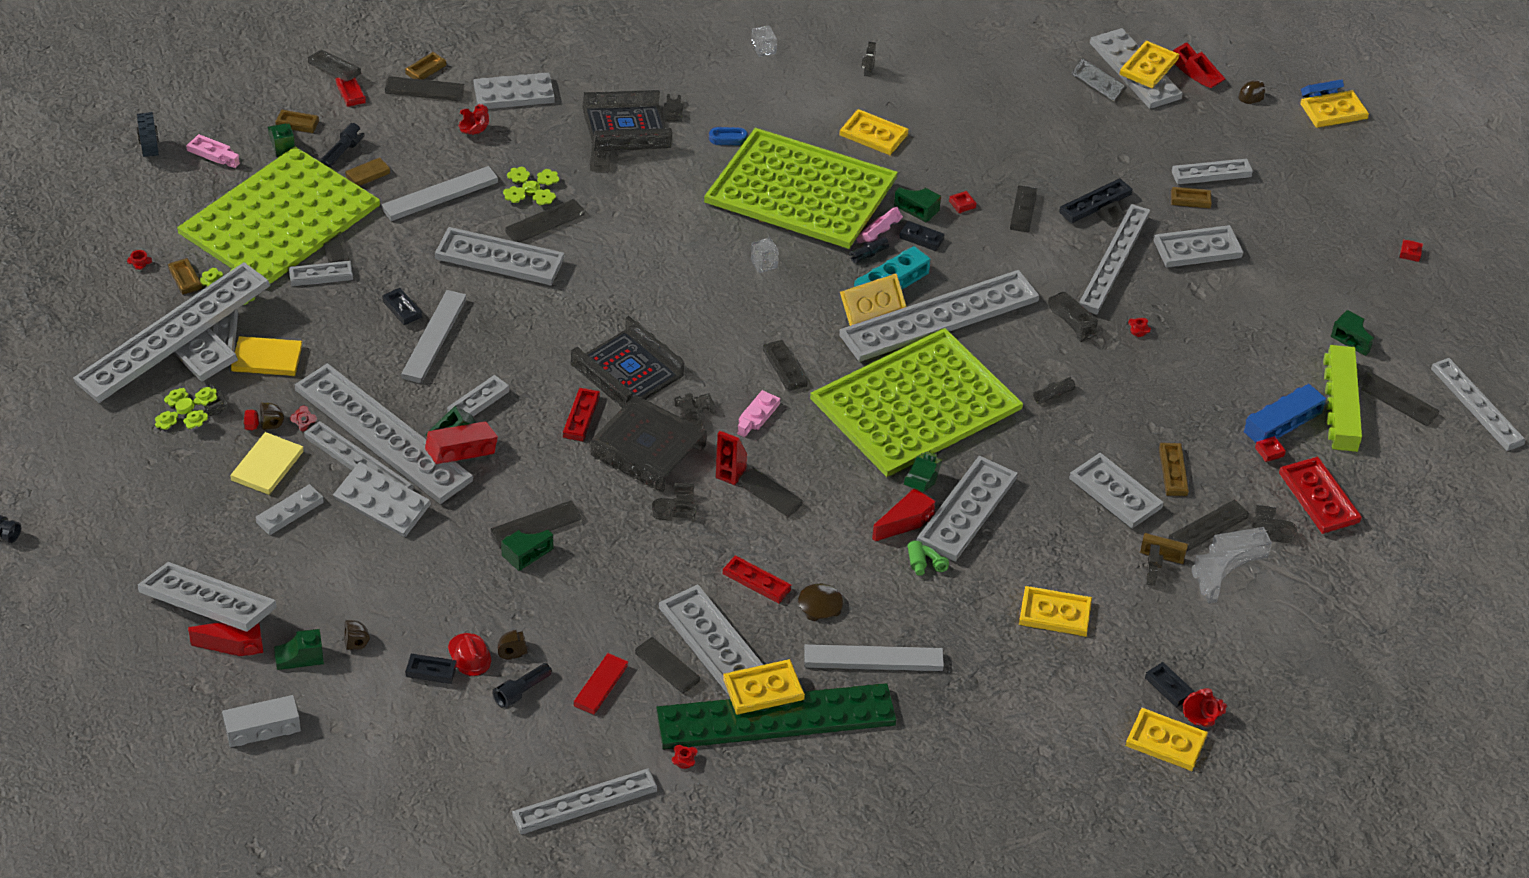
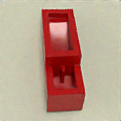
M1187 42L1173 50V52L1179 54L1175 65L1198 83L1212 88L1225 80L1224 76L1201 51L1197 54Z

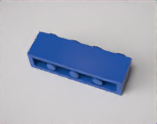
M1310 384L1299 387L1291 394L1282 396L1273 404L1266 405L1257 413L1250 414L1246 419L1244 433L1255 443L1274 436L1278 439L1322 414L1326 398Z

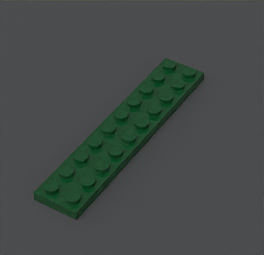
M888 683L804 691V700L738 715L735 712L731 699L656 706L662 750L674 749L677 745L694 747L896 726V716Z

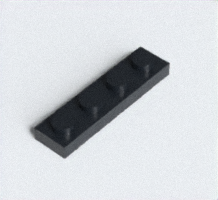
M1119 178L1060 206L1059 213L1072 224L1132 195L1133 189Z

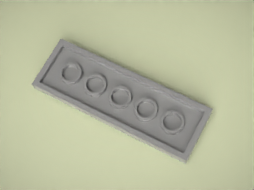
M1123 28L1091 37L1090 44L1118 75L1124 64L1140 48ZM1119 75L1149 109L1182 99L1183 93L1166 75L1162 77L1153 89Z
M448 227L435 251V259L552 285L564 260V253Z
M978 456L919 534L917 541H921L923 545L956 562L1015 482L1018 473Z
M170 562L164 564L138 584V590L142 594L244 631H249L277 608L276 600Z
M698 584L659 602V609L728 695L729 693L723 680L724 673L763 665Z

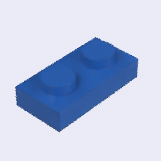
M1343 79L1308 85L1301 89L1302 96H1321V93L1324 92L1327 94L1338 93V89L1344 87Z

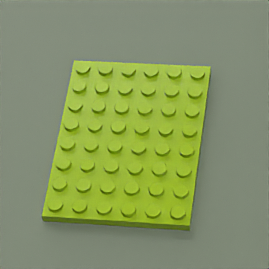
M754 128L705 194L704 202L850 249L896 181L898 172Z
M293 147L178 226L177 230L178 234L230 268H234L237 262H249L251 267L271 284L287 273L289 267H295L380 206V199L299 148Z
M945 328L810 394V399L886 477L913 465L916 456L921 453H936L1021 410L1023 403Z

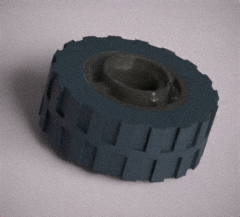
M153 112L137 114V135L139 145L142 148L143 157L158 156L157 143L159 138L157 125L154 124Z

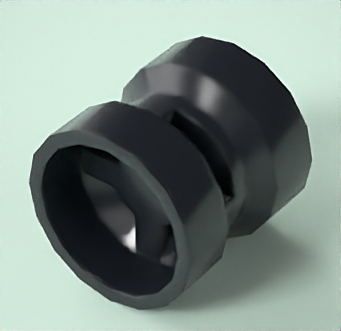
M0 515V537L8 543L15 542L21 533V524L15 520L9 521L7 517Z

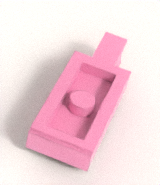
M200 134L186 145L187 151L223 165L226 163L227 166L233 168L240 164L239 154L234 153L230 146Z
M898 207L892 208L885 215L878 217L861 231L856 238L858 243L873 242L878 239V234L889 230L891 224L898 223L903 218Z
M762 390L740 416L737 434L746 437L751 429L759 430L779 406L780 398Z

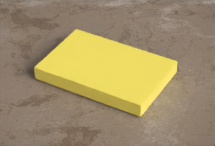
M265 432L230 475L231 481L270 495L304 452L303 446Z

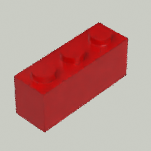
M486 421L428 431L425 450L436 464L491 455L495 453L498 436Z

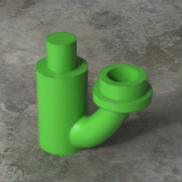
M912 541L908 544L911 568L916 572V575L921 576L925 573L924 569L927 566L925 555L933 560L932 564L937 572H944L948 569V558L941 557L935 550L923 545L921 541Z

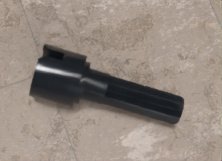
M350 123L340 133V140L321 158V163L330 167L349 147L354 148L365 136L364 132L357 134L360 126Z
M543 663L516 681L511 679L505 681L492 691L495 702L501 708L506 707L507 709L521 700L523 692L550 676L552 668L548 663Z

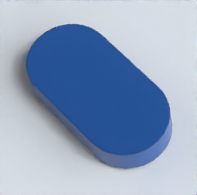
M716 127L709 132V141L715 145H743L748 138L747 131L739 127Z

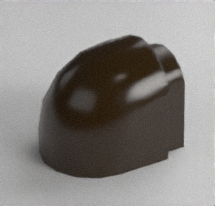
M1252 80L1244 84L1239 92V100L1245 104H1253L1264 100V83Z
M260 403L262 429H276L284 422V414L276 404Z
M345 620L344 641L346 650L364 648L370 640L366 626L359 621Z
M512 630L501 636L497 645L499 657L510 660L528 654L523 631L517 632V630Z

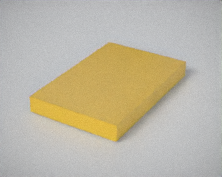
M1145 41L1120 69L1119 75L1153 89L1176 63L1179 54Z
M1353 90L1301 99L1300 103L1316 128L1368 119L1369 116L1368 111Z
M857 109L840 129L839 135L891 156L906 138L909 129Z
M892 274L840 292L850 326L907 307L897 274Z
M239 336L235 349L238 360L231 364V370L233 372L295 376L302 350V341Z
M1025 586L1019 625L1087 636L1092 597Z
M790 659L723 674L724 683L737 715L804 700L805 694Z
M1141 708L1125 746L1193 771L1207 739L1208 732Z

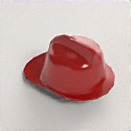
M463 633L449 641V654L452 660H457V669L461 673L468 676H478L490 668L492 662L491 655L480 636L472 633Z

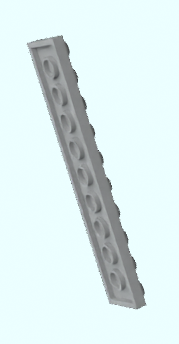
M243 262L73 377L75 384L100 403L270 287L269 281Z
M1016 270L842 328L839 335L857 360L861 362L913 344L944 328L952 331L1038 302L1039 294L1021 272Z
M328 363L295 384L296 392L439 504L473 482V475L455 461L436 464L425 450L426 439Z

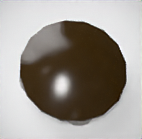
M819 583L805 587L800 592L798 603L801 610L806 614L807 619L817 621L818 619L839 616L843 606V598L836 588Z

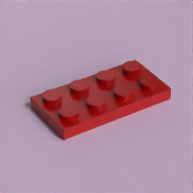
M1318 456L1280 467L1279 474L1322 534L1360 523L1361 515Z

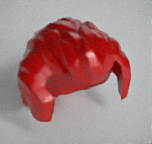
M484 104L475 106L473 112L469 109H462L460 111V114L463 115V120L459 122V128L464 134H479L489 124L488 108Z
M1205 688L1188 695L1183 703V714L1195 725L1211 727L1214 726L1217 717L1226 714L1227 704L1222 699L1216 698L1211 689Z

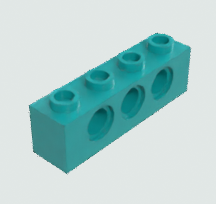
M913 246L908 250H904L896 257L887 260L879 267L872 269L869 273L858 277L854 281V287L897 274L902 290L929 274L931 259Z

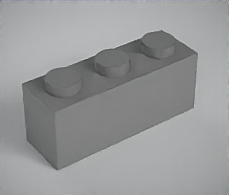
M293 695L222 711L229 747L242 746L247 743L268 740L282 735H291L301 731L299 715Z

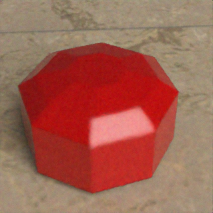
M246 410L244 414V429L256 430L259 424L257 410Z

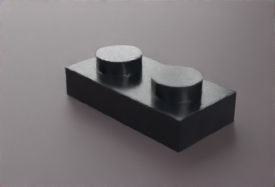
M908 221L900 232V239L933 251H937L945 236L944 233Z
M401 288L382 295L383 303L403 325L422 318V311Z
M411 653L405 675L408 678L452 684L457 668V660Z
M1161 662L1145 674V679L1176 708L1184 703L1189 694L1195 692L1164 662Z

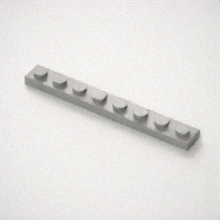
M1131 204L1085 290L1078 309L1096 315L1099 313L1149 217V209Z

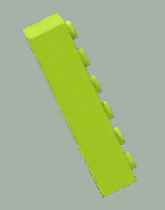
M1330 345L1329 351L1324 354L1323 364L1327 365L1324 379L1328 380L1325 394L1329 395L1326 409L1330 410L1327 417V425H1331L1328 432V440H1332V449L1358 452L1362 439L1355 347Z

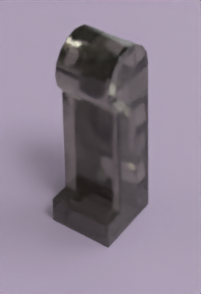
M1062 291L1049 297L1048 304L1052 312L1058 314L1077 333L1076 338L1080 342L1096 336L1098 320L1071 295Z

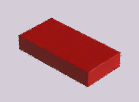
M354 74L335 78L336 85L347 107L366 103L365 96Z

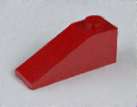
M719 430L717 435L716 478L736 485L747 469V452L740 438Z
M912 489L874 524L872 540L876 542L922 527L935 515V500L917 489Z
M222 622L188 627L191 646L236 656L263 653L259 622L249 631H244Z

